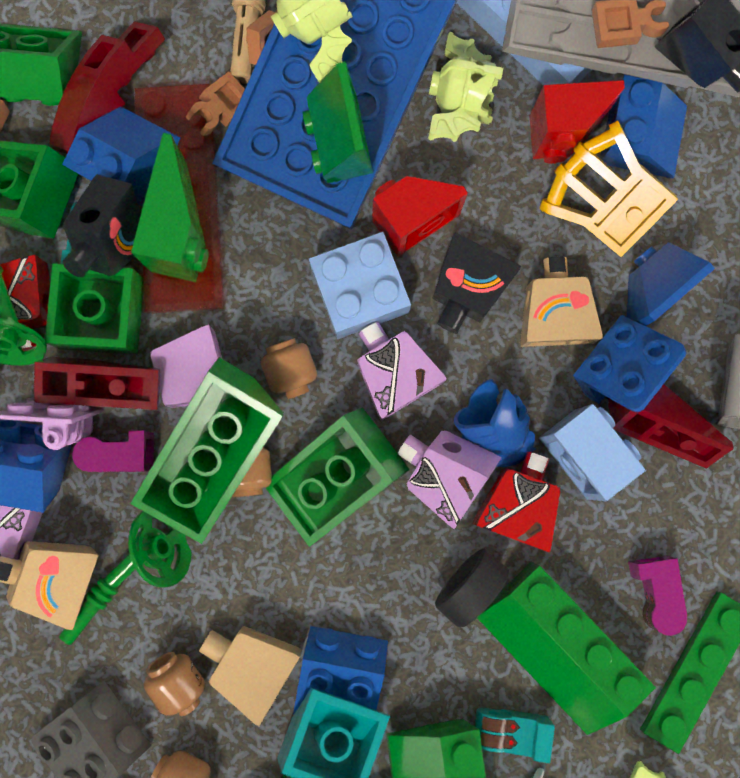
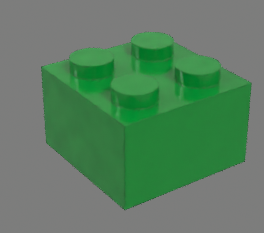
M52 263L45 334L46 344L60 350L138 355L144 278L133 268H122L116 275L112 276L89 270L84 277H76L67 271L63 264Z

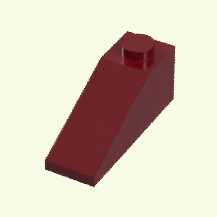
M47 357L34 362V403L148 410L159 409L160 369L92 359Z
M664 384L640 412H633L608 398L609 415L616 424L613 428L614 430L707 469L734 449L732 441Z

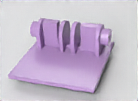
M28 398L26 403L7 404V410L0 411V419L43 422L44 444L52 450H58L89 437L93 431V416L104 412V408L34 403V398Z

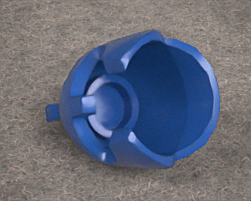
M489 379L473 391L469 397L468 406L456 412L454 424L461 432L463 439L501 457L496 467L514 466L525 459L527 452L536 450L533 447L535 434L529 429V414L517 394L513 395L508 389H503L500 403L497 404L496 398L499 395V388L493 379Z

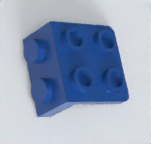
M621 315L573 376L584 394L592 401L600 404L606 396L633 412H640L647 406L684 359L686 349L682 343Z
M310 626L293 715L311 687L377 710L385 675L388 641L329 628Z

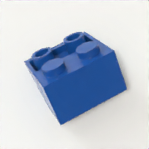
M0 419V506L44 513L60 490L71 445L58 450H52L43 442V425L24 423L19 420Z

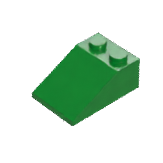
M346 61L337 63L308 94L306 98L309 110L303 111L307 134L315 135L317 149L311 151L316 174L323 173L327 183L373 173L357 94Z
M163 133L131 253L150 272L196 282L198 273L205 271L209 252L208 249H205L204 236L187 162L172 135Z
M0 141V226L29 235L54 239L78 173L62 165L65 157L47 145Z
M362 407L343 415L272 476V483L266 489L310 547L383 492L410 469Z

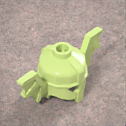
M276 0L277 12L271 18L283 38L291 34L302 42L311 44L322 37V45L310 62V68L318 82H320L337 63L342 62L343 52L352 42V39L345 35L340 28L341 24L353 17L351 12H348L346 4L340 2V0Z
M453 32L448 33L444 53L451 60L442 67L441 72L433 71L429 95L436 96V102L442 113L432 116L429 140L444 137L456 142L463 132L468 130L478 132L481 123L489 125L493 118L491 116L492 109L489 107V103L493 101L494 97L492 88L497 86L498 79L501 80L503 68L497 67L496 64L491 62V55H484L477 50L474 39H460Z

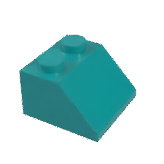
M311 687L293 715L279 751L277 760L281 773L294 778H369L390 716Z

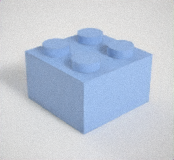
M383 232L309 258L312 273L337 339L362 331L375 322L381 324L409 313L411 303Z
M594 404L573 410L541 435L539 439L587 500L608 501L646 470L639 462L642 457L636 447L626 439L622 441L613 429L616 426L613 418L602 407L596 408Z

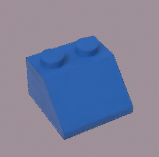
M624 74L621 80H624L625 88L609 111L605 131L610 129V124L618 120L638 162L652 175L673 179L687 105L662 82ZM617 143L601 151L600 159L608 166L630 170Z
M120 106L79 128L62 165L90 181L98 174L132 184L137 203L143 207L162 134H171L177 145L181 138Z

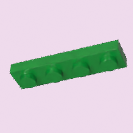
M716 591L640 728L644 734L677 754L682 750L740 644V603Z

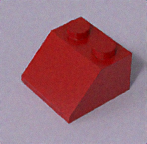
M624 80L543 85L529 116L533 159H544L545 163L555 164L567 160V157H571L574 153L573 149L580 141L584 142L604 120L624 90Z
M406 176L397 183L392 179L380 186L375 192L376 197L373 198L372 221L380 233H384L387 243L397 257H399L460 216L468 192L464 186Z

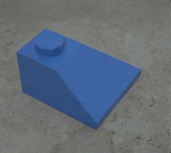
M669 242L658 251L651 246L633 261L638 268L629 275L627 318L644 326L654 322L711 273L715 267L710 262Z

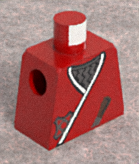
M35 254L0 264L4 270L1 275L18 322L32 330L46 326L50 293L48 264ZM27 340L26 344L21 347L23 351L33 349L36 344Z
M527 452L520 472L502 468L472 524L550 553L560 497V487L542 481L550 459L536 453Z

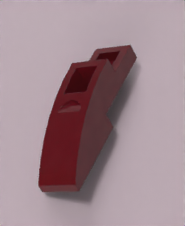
M134 21L118 39L106 35H101L76 67L59 102L49 141L53 149L67 154L79 128L120 106H124L125 102L117 91L131 81L132 75L144 62L149 61L155 55L156 49L164 42L165 38L158 27Z

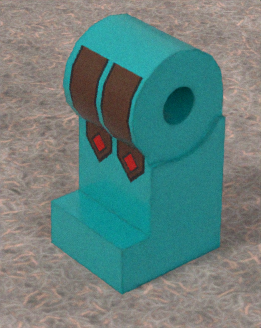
M477 709L475 727L480 732L482 749L491 752H505L532 757L534 761L550 764L555 725L548 716L506 709Z

